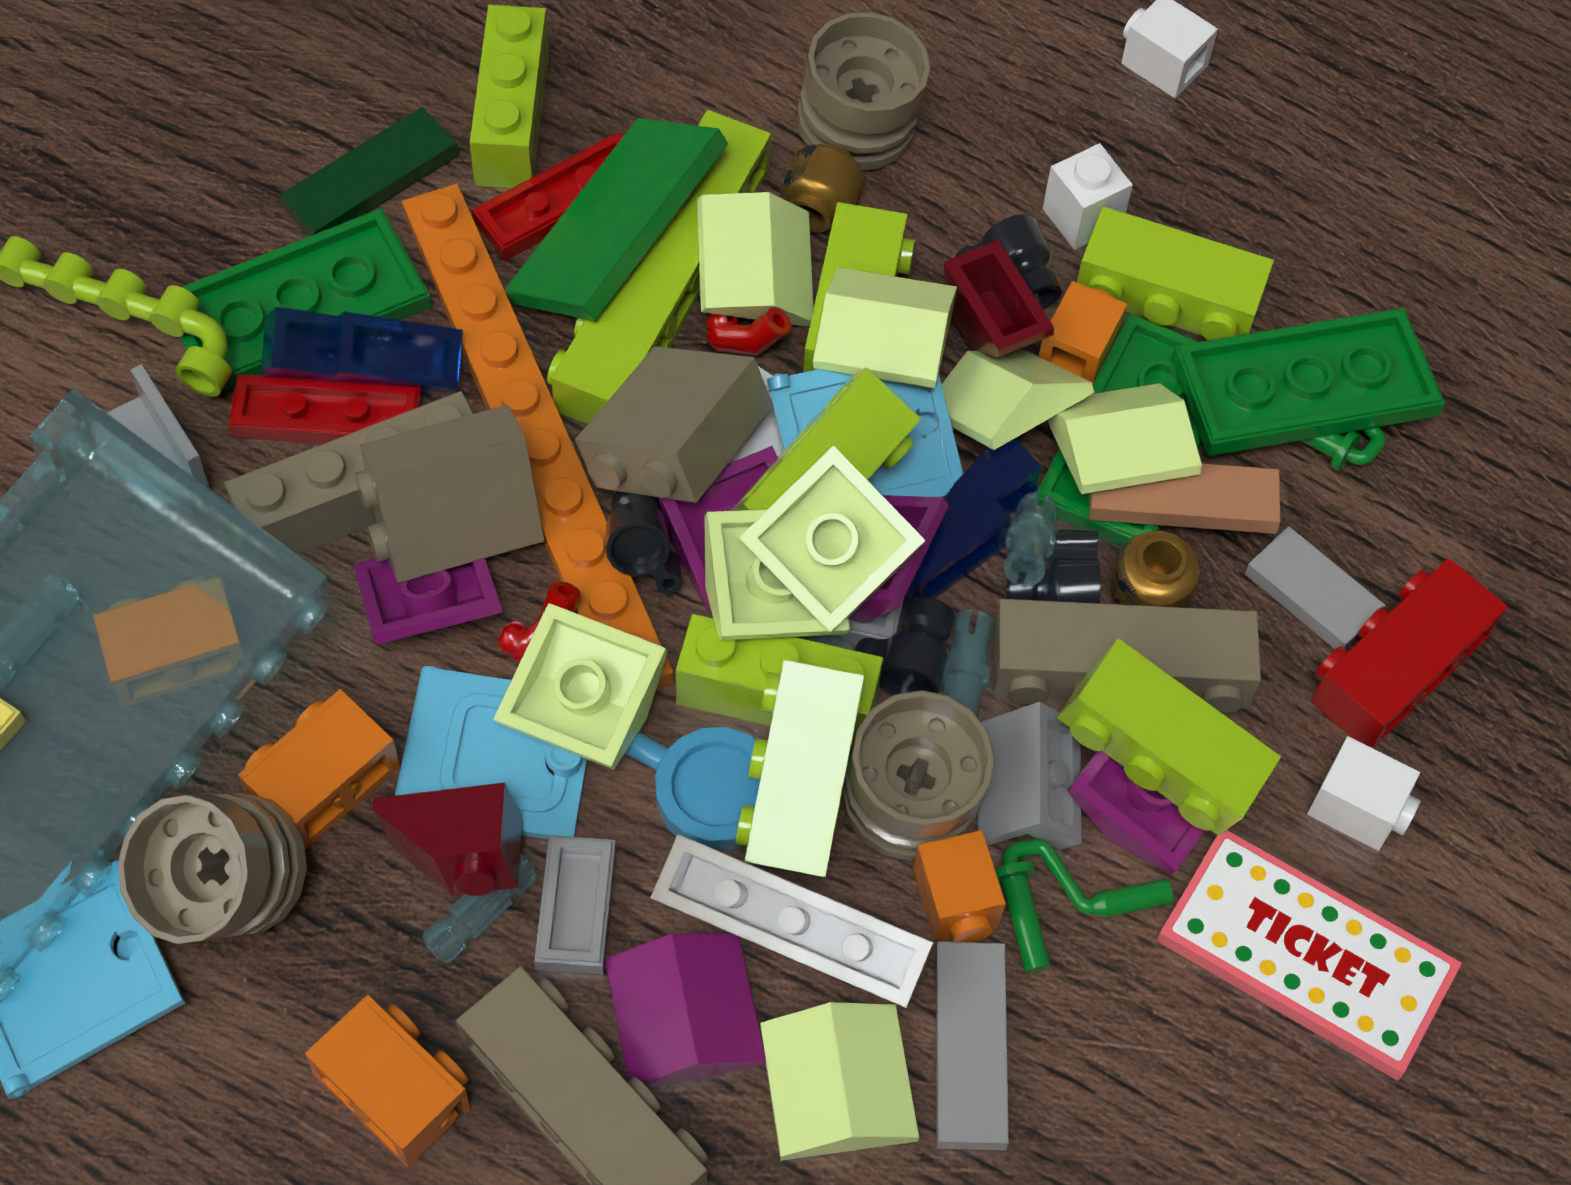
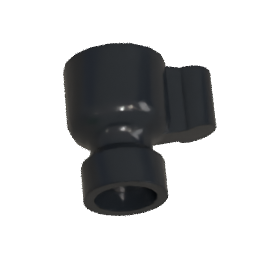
M1014 215L1003 219L985 233L982 242L974 246H967L957 252L955 257L999 240L1043 310L1054 304L1062 294V289L1054 272L1051 269L1045 268L1050 258L1049 247L1036 219L1031 215Z
M616 491L612 498V514L606 524V552L611 565L619 572L633 577L650 574L656 580L657 589L663 594L670 595L678 592L681 588L680 559L677 554L670 551L668 521L662 513L658 497Z
M1059 529L1050 565L1045 570H1037L1032 564L1009 563L1006 599L1100 604L1098 531Z
M926 596L913 597L907 601L900 621L903 631L893 634L888 639L863 638L857 642L854 651L883 657L879 686L888 694L894 696L896 694L921 690L938 694L948 663L947 650L942 643L946 642L950 636L955 620L954 611L938 599Z

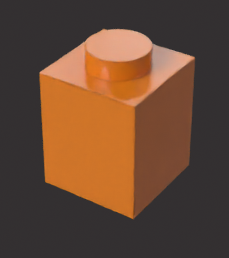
M1072 281L1051 319V323L1054 326V335L1042 339L1038 357L1092 382L1093 385L1121 331L1128 304L1113 298L1109 293L1101 289L1088 288Z
M983 830L917 845L913 874L934 943L953 939L954 943H975L989 937L993 933V929L999 928L1006 903Z

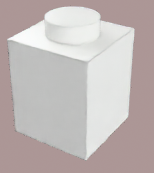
M1156 0L1147 10L1143 8L1138 9L1127 22L1123 31V37L1127 40L1121 63L1176 99L1209 65L1218 28L1174 0Z
M1099 143L1051 166L1043 210L1071 247L1076 250L1089 243L1102 206L1126 213L1133 184Z
M1347 736L1307 815L1379 851L1391 830L1402 836L1407 830L1421 800L1410 795L1420 772Z

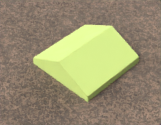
M770 192L707 194L697 198L701 312L756 320L770 308L777 307L788 315L792 325L809 327L814 309L809 211Z
M837 267L825 295L813 368L855 375L867 367L882 380L936 388L957 287Z
M1016 350L1001 357H995L980 351H967L942 383L952 427L993 450L1094 393L1092 382L1026 350Z
M1160 383L1092 394L1047 420L1081 494L1201 474L1202 463L1185 401Z
M832 446L739 537L830 633L876 593L926 542L835 446Z
M767 510L715 511L706 513L705 587L719 640L847 634L850 631L849 619L847 618L830 633L739 538Z
M548 603L493 720L497 724L614 770L647 720L668 651L662 646Z
M829 1002L760 1023L780 1161L919 1141L896 1004Z

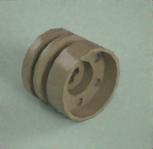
M872 12L847 13L828 21L813 36L796 114L800 136L807 146L816 144L839 145L849 151L862 170H876L897 161L910 147L931 68L927 49L915 32L894 18Z
M921 690L896 694L872 708L857 729L847 763L841 794L846 820L860 840L884 856L914 861L917 845L966 834L974 822L980 804L990 786L994 755L988 732L970 709L949 696ZM908 781H914L921 785L916 796L903 791Z
M251 793L184 795L159 800L138 815L124 836L118 861L120 890L132 917L152 936L176 944L265 932L285 919L301 896L307 871L304 841L292 817L271 799Z

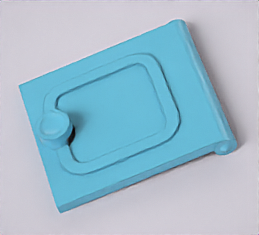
M817 369L790 376L778 373L767 379L784 451L846 381L854 375ZM939 374L936 388L880 379L921 420L908 434L914 441L909 451L890 469L882 463L868 481L875 486V489L881 495L944 497L967 491Z
M433 666L422 667L395 795L505 782L522 820L521 836L548 840L549 835L574 837L587 759L497 724L493 720L512 680L444 670ZM546 763H547L548 767H549L552 771H554V776L548 771V769H547V767H546Z
M118 860L0 924V1081L8 1099H16L27 1094L34 1087L186 1003L156 938L132 917L120 890ZM117 935L120 937V940L117 944V954L119 958H117L113 949L114 940Z

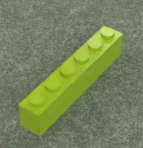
M707 109L698 126L719 128L729 144L596 321L582 318L577 319L574 329V340L567 351L559 350L556 353L547 375V382L552 385L553 401L559 413L589 424L654 346L671 347L700 295L697 198L707 194L757 193L770 170L771 133Z

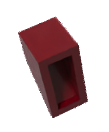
M999 240L944 261V285L957 287L951 317L971 349L995 357H1001L1054 335V326Z
M505 782L374 798L373 811L392 848L450 895L482 896L492 891L518 888L522 820Z

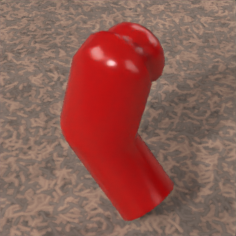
M777 307L770 308L750 325H738V317L711 314L706 320V327L709 331L706 339L710 346L720 353L758 356L790 332L791 321L788 315Z
M552 582L539 618L529 628L519 621H512L509 625L505 626L498 639L500 651L507 655H512L513 662L520 663L548 603L575 613L581 596L579 589L567 582Z

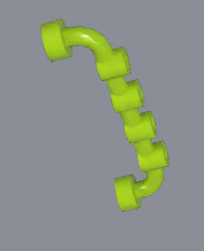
M17 236L9 237L2 250H0V280L8 285L23 287L25 283L45 289L54 298L64 303L74 304L79 299L98 305L106 314L119 320H128L130 316L152 322L157 329L173 337H181L184 333L200 338L203 346L189 347L177 365L175 373L182 383L200 394L214 397L221 393L232 374L231 367L224 360L228 350L226 333L217 320L197 311L200 307V302L190 291L179 286L170 285L165 290L161 299L144 295L147 287L143 280L134 273L124 269H115L107 283L91 278L94 270L87 261L68 252L62 253L54 266L39 262L42 255L38 248L29 241Z

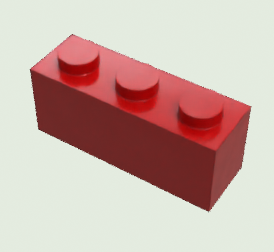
M1447 558L1432 574L1428 573L1425 569L1417 572L1399 593L1398 597L1402 600L1400 604L1391 612L1387 611L1384 607L1379 608L1359 630L1357 636L1361 640L1349 651L1342 645L1336 648L1316 671V675L1322 680L1311 703L1351 738L1373 749L1491 637L1508 608L1506 604L1450 558Z

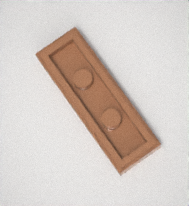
M1202 464L1201 474L1089 493V520L1277 534L1280 525L1279 469Z

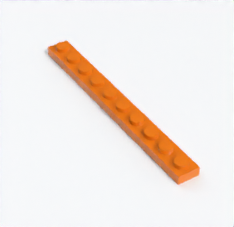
M458 184L402 200L404 217L487 410L508 405L525 434L544 544L560 581L574 585L581 593L575 613L661 646L631 576L619 572L611 565L607 558V521ZM667 657L656 690L673 684V670Z

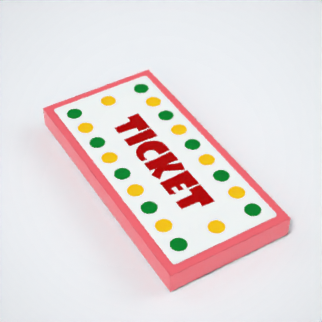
M1225 830L1215 838L1156 940L1397 1081L1406 1071L1462 962L1228 830Z

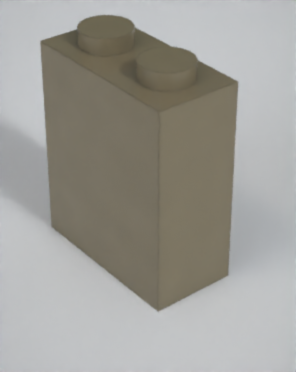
M654 346L578 435L575 441L596 488L697 503L768 414L773 405L755 357Z
M508 405L359 445L365 470L354 472L355 481L364 509L374 508L377 523L367 526L369 541L377 563L388 560L397 583L544 542L525 434Z

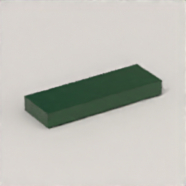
M420 107L281 193L279 196L282 208L308 236H312L364 215L458 156L457 142L423 107Z

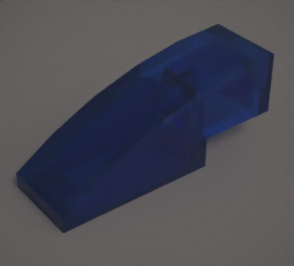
M275 307L265 316L260 376L421 387L423 391H456L459 384L463 330L345 311L335 316Z
M1015 438L995 450L989 448L981 454L954 483L944 499L949 507L904 596V609L907 601L913 597L926 596L937 598L1005 548L1012 518L1010 515L1034 498L1042 465Z

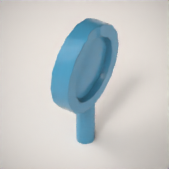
M728 727L701 728L680 737L669 748L638 732L625 754L657 771L655 775L657 810L667 829L676 836L677 834L718 851L734 850L742 846L735 844L742 806L744 804L755 807L760 780L748 778L755 739L747 733Z

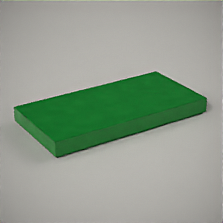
M637 118L504 291L514 304L596 321L729 144L719 128Z
M382 208L182 286V288L190 291L199 300L200 307L197 311L217 320L226 333L228 350L224 360L231 367L232 374L221 393L235 388L238 374L267 375L432 307L431 296ZM184 333L179 337L185 351L191 346H203L202 340L194 335Z
M1404 308L1178 345L1174 347L1172 355L1174 367L1207 456L1346 433L1351 430L1357 431L1437 417L1441 415L1445 406L1444 399Z
M1130 313L1093 383V394L1160 383L1185 401L1197 449L1201 445L1200 434L1172 361L1175 346L1196 343L1198 341ZM1060 448L1035 494L1032 508L1077 528L1097 530L1098 537L1123 548L1132 538L1144 532L1158 531L1161 526L1089 520V493H1080Z

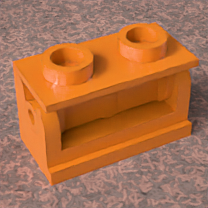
M339 689L328 700L317 701L310 705L300 715L295 727L275 744H265L256 750L248 759L245 769L238 776L245 793L271 799L292 817L306 849L400 768L394 740Z
M367 995L305 1052L314 1076L410 1169L419 1160V1157L457 1119L459 1114L453 1109L455 1106L465 1114L471 1110L466 1090L463 1087L469 1080L462 1069L446 1053L439 1050L432 1057L415 1040L420 1035V1032L401 1009L391 1004L384 1010Z

